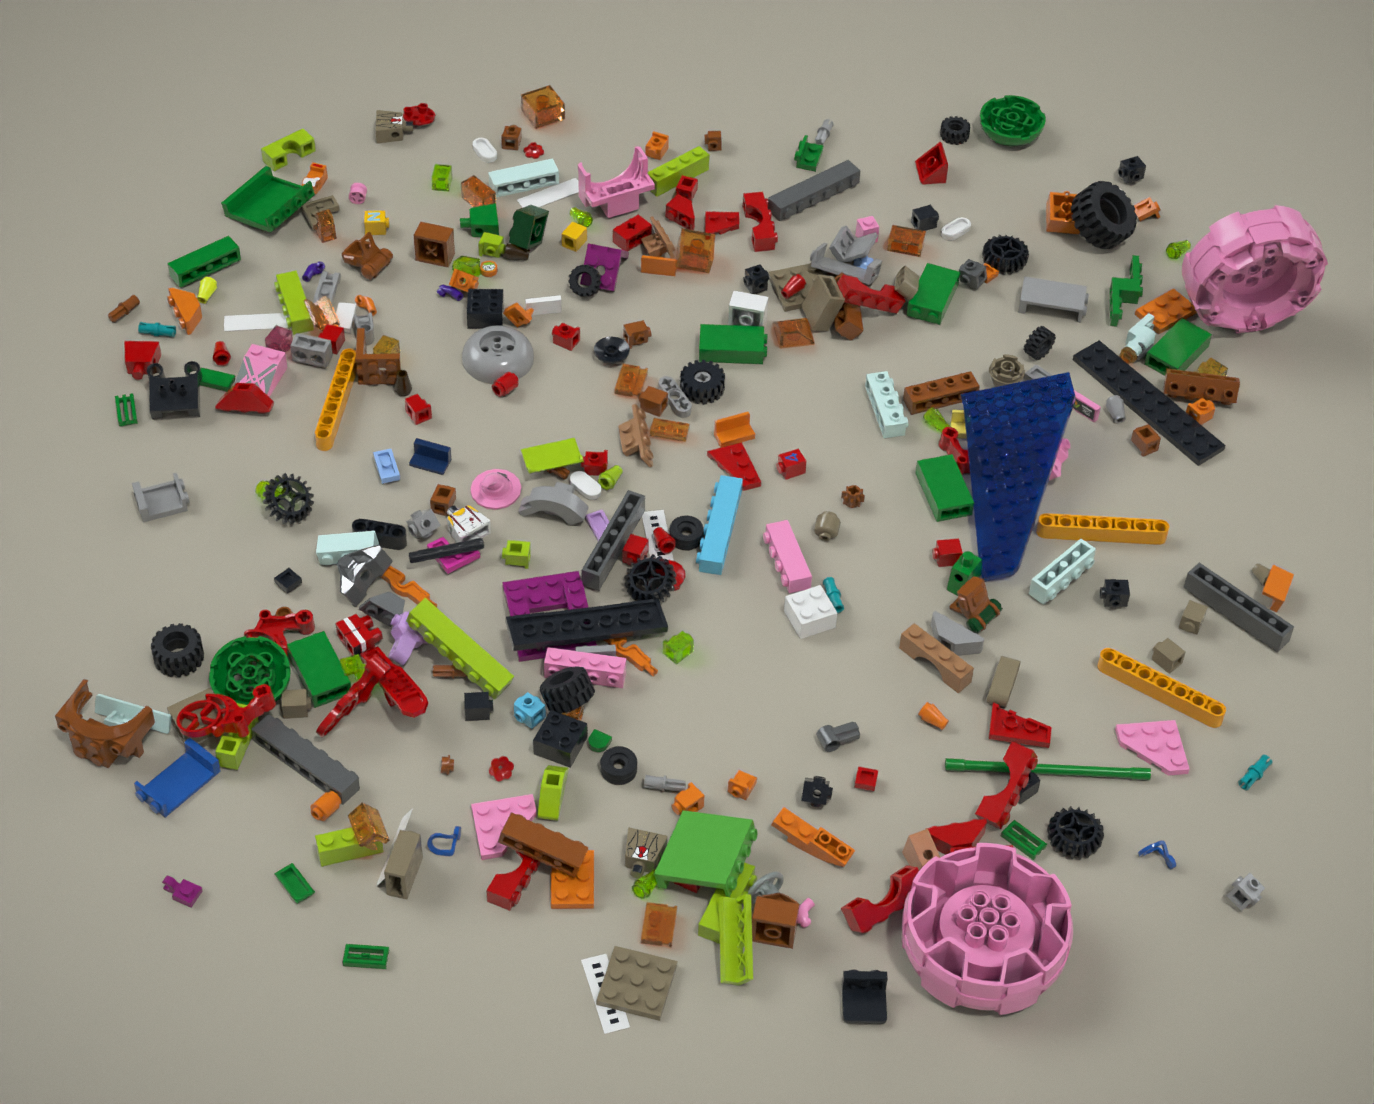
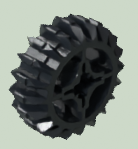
M999 234L998 237L993 236L992 239H988L985 243L982 258L984 263L989 264L999 272H1004V274L1009 272L1012 274L1013 271L1019 272L1020 269L1024 268L1028 262L1029 250L1024 241H1020L1019 238H1014L1013 235L1009 237Z
M286 473L282 477L277 475L275 480L271 479L269 485L265 486L266 491L263 493V497L266 498L263 500V504H268L265 511L271 510L270 517L276 515V521L282 519L283 524H286L288 520L290 524H294L295 520L300 522L302 518H306L308 516L307 513L312 511L310 506L314 504V501L311 500L314 494L309 493L311 487L305 486L307 481L302 483L300 481L301 476L294 479V474H290L288 478ZM282 486V494L275 497L276 488ZM288 496V498H291V501H288L285 497ZM302 500L300 510L294 511L295 503Z
M654 554L650 558L644 555L643 560L637 557L638 563L631 562L632 568H627L628 575L624 577L627 581L625 582V587L628 594L632 595L631 597L635 601L659 598L664 602L663 597H670L669 591H674L673 585L677 583L675 579L677 575L673 565L667 559L663 560V557L660 555L657 558ZM655 569L662 570L665 576L657 574ZM636 584L644 586L646 591L638 589Z
M1070 806L1068 810L1062 808L1060 812L1056 811L1054 817H1051L1047 827V837L1051 841V847H1056V853L1062 851L1063 857L1068 854L1071 859L1078 856L1081 860L1083 855L1089 858L1091 853L1095 854L1101 847L1104 839L1103 825H1100V819H1095V813L1088 814V809L1081 811L1080 807L1074 810Z

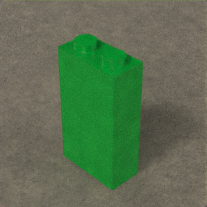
M927 263L919 279L918 291L909 300L907 316L940 325L959 285L960 272Z
M1181 318L1147 352L1144 365L1164 376L1166 368L1185 371L1209 347L1212 334Z
M700 324L699 362L706 360V362L713 361L714 363L763 364V357H767V346H764V344L767 345L768 334H764V326Z
M952 454L917 461L915 474L936 522L971 516L973 514L974 501Z
M325 631L287 644L289 658L304 688L307 690L308 696L311 697L314 708L341 699L349 692L351 682Z

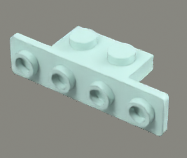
M98 694L95 700V713L107 716L103 724L108 726L126 723L144 708L143 706ZM153 710L155 723L150 729L168 734L171 729V715Z

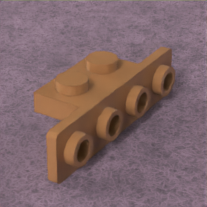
M653 216L650 217L655 233L641 239L643 246L649 256L660 257L667 252L671 258H674L673 251H675L672 241H670L665 233L664 228L661 227L659 220L656 221Z
M633 404L634 418L618 426L622 451L627 457L640 450L641 459L649 467H652L654 456L650 450L651 441L647 433L649 428L645 422L646 413L642 408Z

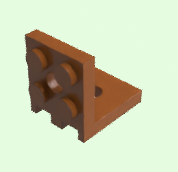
M357 328L356 362L358 385L395 384L397 371L401 370L400 353L367 354L365 328Z

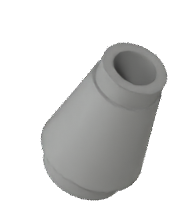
M1118 395L1109 397L1106 400V407L1115 423L1124 422L1126 418L1123 399Z

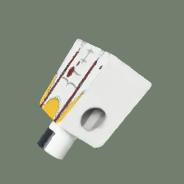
M454 505L448 509V530L456 543L483 538L491 534L490 520L473 507L467 505L459 510Z

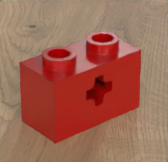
M638 214L613 229V243L622 250L630 251L642 244V238L652 234V224Z

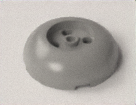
M489 326L478 330L470 336L463 348L462 361L465 370L474 379L494 384V381L506 372L516 374L518 379L525 376L533 365L534 352L530 341L520 331L507 326Z

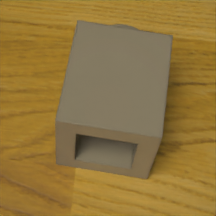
M1189 600L1182 615L1179 628L1197 635L1205 619L1208 606Z
M1167 638L1154 646L1152 660L1170 674L1183 663L1186 651Z
M285 690L282 693L283 718L308 717V709H312L311 697H307V690Z

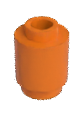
M334 791L324 793L310 806L311 815L316 820L321 821L329 818L340 807L341 799Z

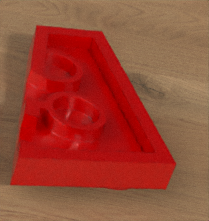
M743 443L707 451V456L711 460L714 459L721 470L724 469L730 477L743 479V491L761 487V480Z
M993 702L989 739L1005 742L1013 741L1019 744L1049 748L1052 727L1031 718L1025 719L1016 715L1017 712L1013 710L1006 711L999 708L1000 705Z

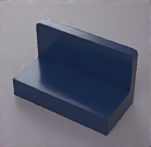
M416 438L413 443L414 455L409 462V466L444 475L452 460L451 447Z

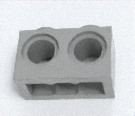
M297 333L290 345L292 361L327 368L333 356L331 340Z

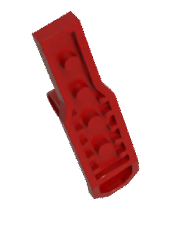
M378 646L360 654L361 660L365 665L376 654L391 667L387 675L378 682L384 691L385 698L390 707L397 705L403 715L413 718L426 712L429 704L428 699L402 667L393 664Z

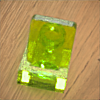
M359 654L340 659L344 675L354 674L356 681H358L365 671L364 666L366 665L365 663L362 664Z

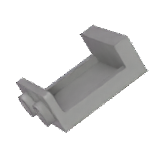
M173 473V481L142 489L140 482L132 483L134 496L143 523L188 511L186 503H190L187 492H183L185 489L183 479L178 478L177 473Z

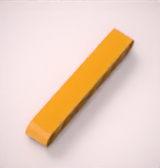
M351 348L344 349L340 354L315 430L316 446L321 451H327L333 447L357 373L356 350Z
M1045 513L1039 516L1036 533L1044 539H1083L1084 541L1161 545L1166 542L1170 526L1161 519Z
M1105 648L1101 651L1097 665L1100 672L1209 727L1217 728L1222 725L1226 707L1221 702L1112 648Z

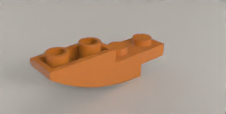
M785 807L782 808L771 824L788 836L786 841L825 862L845 867L855 852L853 848L822 827L817 830Z

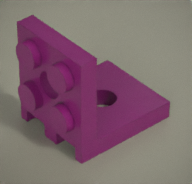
M588 243L584 265L592 266L596 270L599 266H603L605 273L600 278L602 282L599 287L615 291L621 257L628 259L629 252ZM583 273L580 285L590 286L592 283L591 276Z

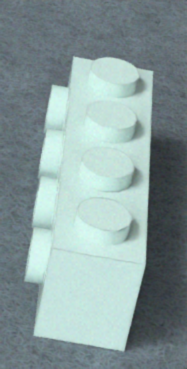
M887 371L866 374L865 388L883 438L905 436L906 428H908V419L903 415V405L899 404L898 392L894 390L893 379L889 377Z
M1083 539L1078 540L1032 578L1029 595L1043 605L1047 601L1053 600L1059 591L1065 590L1071 581L1077 580L1084 570L1090 569L1093 566L1096 549Z

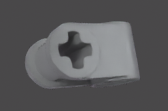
M372 313L361 316L355 314V329L365 328L366 345L372 344L375 340Z

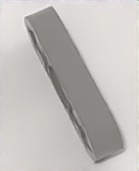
M669 376L660 378L658 389L668 393V404L674 413L680 418L689 417L692 405L675 380ZM672 395H678L679 398H678V399H672L671 396H672Z

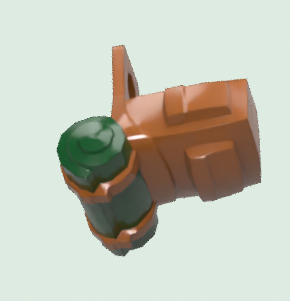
M975 576L957 592L958 598L949 606L951 610L963 614L968 619L966 622L968 630L977 634L985 630L986 626L995 617L999 616L1003 610L998 600L989 599L984 580Z

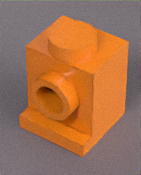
M653 131L652 137L645 146V155L661 160L669 148V136Z
M454 269L449 285L468 292V289L478 288L479 277Z
M1204 398L1199 399L1193 404L1189 403L1186 409V413L1201 425L1211 420L1215 412L1213 402L1210 400L1206 401Z
M690 782L687 790L680 791L676 795L675 803L671 805L672 810L677 815H681L683 810L698 812L704 807L705 795Z

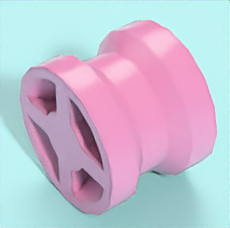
M353 183L350 187L349 200L354 204H362L366 199L367 187L362 183Z

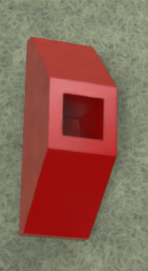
M237 382L219 399L215 408L222 409L223 411L240 410V412L257 411L258 413H267L271 411L274 401L255 383Z
M973 819L968 822H954L949 825L931 826L926 829L929 830L937 851L946 855L950 853V847H976L985 834L987 821L986 819Z

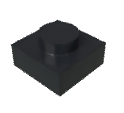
M287 568L274 577V582L286 593H289L302 583V578L293 570Z

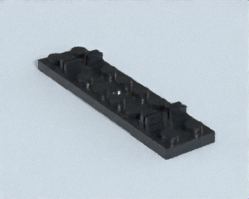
M659 598L546 613L507 616L505 618L513 651L533 648L540 651L541 648L545 650V647L631 636L633 639H636L637 636L641 638V635L668 632V624Z

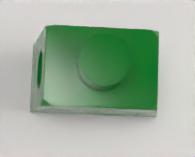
M496 203L470 208V218H460V229L471 228L472 237L481 238L484 232L499 235Z
M965 551L951 569L947 591L958 596L957 592L973 576L980 578L982 559L970 551Z

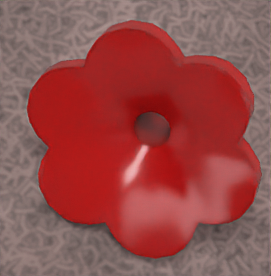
M535 142L530 143L528 147L523 149L527 158L537 159L544 154L542 146L537 145Z
M501 756L499 759L494 758L491 761L489 774L494 776L496 781L509 779L512 776L511 771L514 769V764L506 756Z

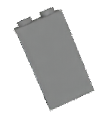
M823 243L811 253V267L837 275L843 272L848 276L857 277L861 282L869 285L878 278L882 265V260L875 259L867 266V269H863L824 257L827 243Z
M1024 277L1018 313L1025 314L1027 304L1079 312L1077 322L1081 323L1082 316H1086L1087 306L1084 305L1088 304L1089 294L1086 293L1087 286Z

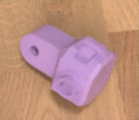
M407 611L400 615L395 614L390 623L393 625L390 633L395 642L388 658L402 666L410 657L413 648H418L423 643L428 644L418 631L411 629L406 622L409 615Z

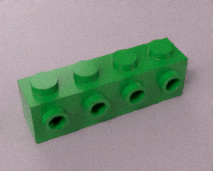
M228 235L167 263L169 275L181 288L240 261V248Z

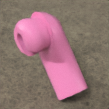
M807 898L799 905L798 924L800 923L803 928L811 924L808 912L815 904L810 898Z

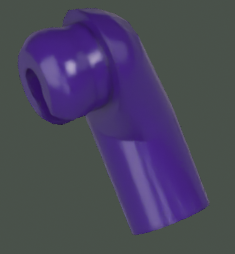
M321 261L310 264L304 272L302 279L305 282H309L312 276L321 274L324 271L325 264Z
M444 284L439 286L440 288L437 290V293L440 296L444 297L448 293L457 301L462 300L463 294L455 287Z

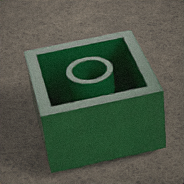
M534 205L517 209L513 214L514 222L509 231V243L525 249L542 244L549 211Z

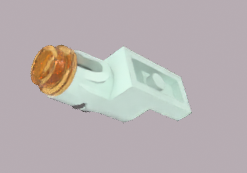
M1150 313L1128 331L1125 343L1127 345L1121 350L1119 355L1128 364L1135 363L1143 358L1154 346L1155 332L1152 330L1154 327V316Z

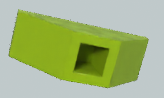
M548 765L545 768L540 789L538 818L558 821L569 768Z

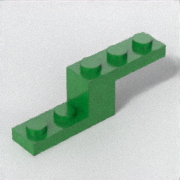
M1132 255L1130 279L1112 277L1109 289L1110 326L1117 327L1118 320H1122L1123 310L1120 309L1122 303L1138 304L1139 297L1143 295V287H1140L1143 280V275H1140L1142 263H1139V256Z

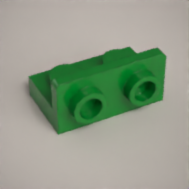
M805 135L803 141L800 140L799 151L795 152L794 161H797L796 168L816 172L824 146L808 143V135Z

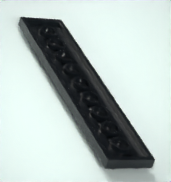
M1100 340L1073 355L1072 360L1113 395L1120 396L1126 406L1197 466L1225 450L1226 445Z

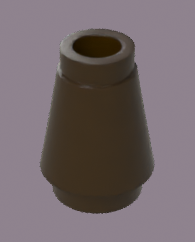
M507 243L504 257L528 260L530 250Z
M406 370L397 371L394 390L399 396H408L412 391V384Z

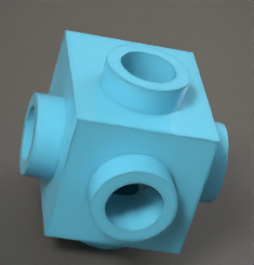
M527 692L515 701L514 716L517 721L523 722L533 729L546 717L545 704L538 697Z

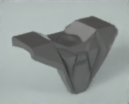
M379 545L344 555L337 563L340 573V593L352 603V606L357 607L366 597L367 589L376 577H382L393 560ZM366 569L367 571L360 577L361 572Z

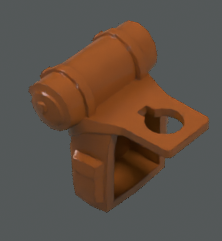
M368 232L360 240L352 242L341 253L344 263L360 267L362 275L369 280L375 278L393 259V254L389 249H379L371 232Z

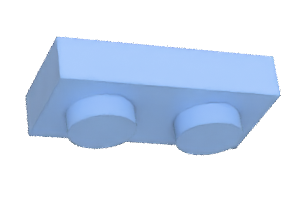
M392 449L373 452L381 483L400 480Z

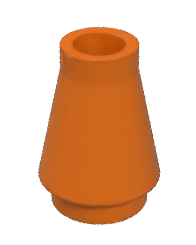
M929 702L918 713L921 716V720L941 730L949 722L938 708Z

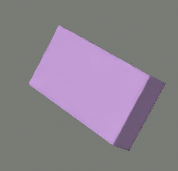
M602 509L585 516V520L598 541L609 523Z

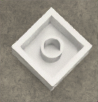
M733 291L729 304L728 325L764 326L765 330L768 297Z
M821 585L785 596L784 612L800 639L836 628L837 611Z

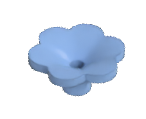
M868 255L864 258L854 259L853 266L867 269V266L874 259L869 258Z

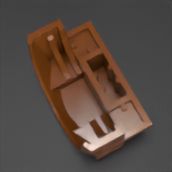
M83 679L55 715L58 728L62 732L69 733L74 754L79 758L92 761L97 766H104L108 769L119 755L126 758L129 755H134L140 758L144 753L142 739L155 723L152 708L145 706L133 719L116 726H108L92 718L88 720L82 719L83 716L80 712L93 696L89 692L88 680Z

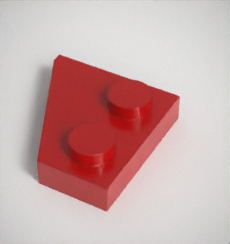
M705 211V239L711 238L712 234L718 232L721 235L728 231L739 229V212Z

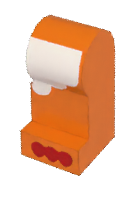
M312 162L310 171L304 177L301 186L311 181L316 195L328 179L326 165Z

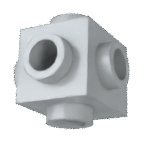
M432 509L423 510L422 512L418 510L411 514V518L406 521L410 534L415 538L422 537L425 539L433 534L432 531L441 526Z
M1249 873L1244 879L1239 876L1231 884L1234 888L1226 896L1242 911L1249 904L1254 906L1262 898L1259 894L1265 887Z

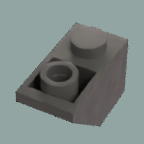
M386 592L369 598L359 606L358 610L391 627L393 625L390 623L395 614L400 615L403 613L405 600L391 592Z

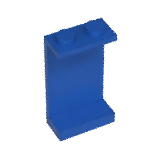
M191 738L184 742L186 752L148 784L143 786L138 781L134 783L136 797L141 802L145 801L154 813H160L165 818L221 772L218 759Z

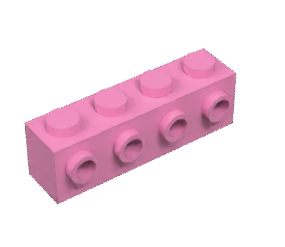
M788 520L766 524L763 539L765 544L769 545L771 558L775 559V568L781 574L783 587L786 586L788 593L811 588L812 575Z
M547 648L544 661V678H548L562 669L580 666L586 669L592 684L623 688L626 677V658Z

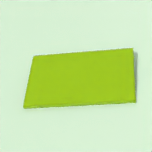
M575 438L521 449L528 474L584 462Z

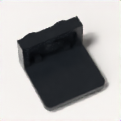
M855 969L843 971L841 985L843 1021L845 1023L884 1024L887 1022V972L879 970L858 971Z

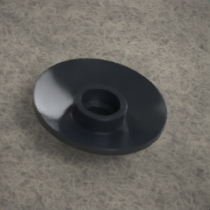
M619 337L602 338L594 346L595 356L605 363H619L625 360L630 353L628 343Z

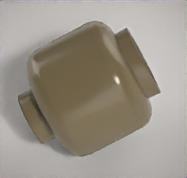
M824 511L816 518L814 532L821 540L829 541L837 537L841 521L835 513Z

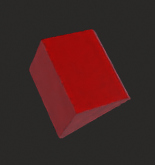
M939 142L915 160L920 182L923 185L946 183L948 162L943 144Z

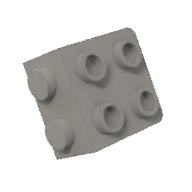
M846 225L841 227L829 249L838 261L851 262L856 258L866 257L871 247L875 244L878 235L875 232L855 238Z

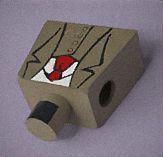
M377 110L376 142L402 141L404 131H413V121H404L403 113Z
M628 828L625 867L632 869L630 875L633 878L641 879L644 872L654 873L667 846V835Z

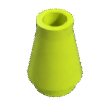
M204 277L200 281L197 297L200 303L206 304L217 289L215 279Z

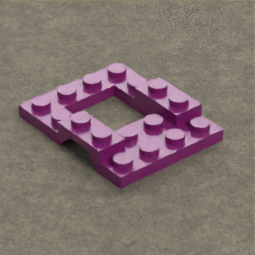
M579 571L502 582L510 616L567 608V610L588 608ZM596 641L550 646L549 648L576 651V647L597 646ZM545 647V650L541 648L540 651H537L536 648L517 650L518 661L543 659L546 657L548 647Z

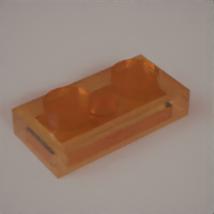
M654 418L650 429V436L686 442L690 424Z

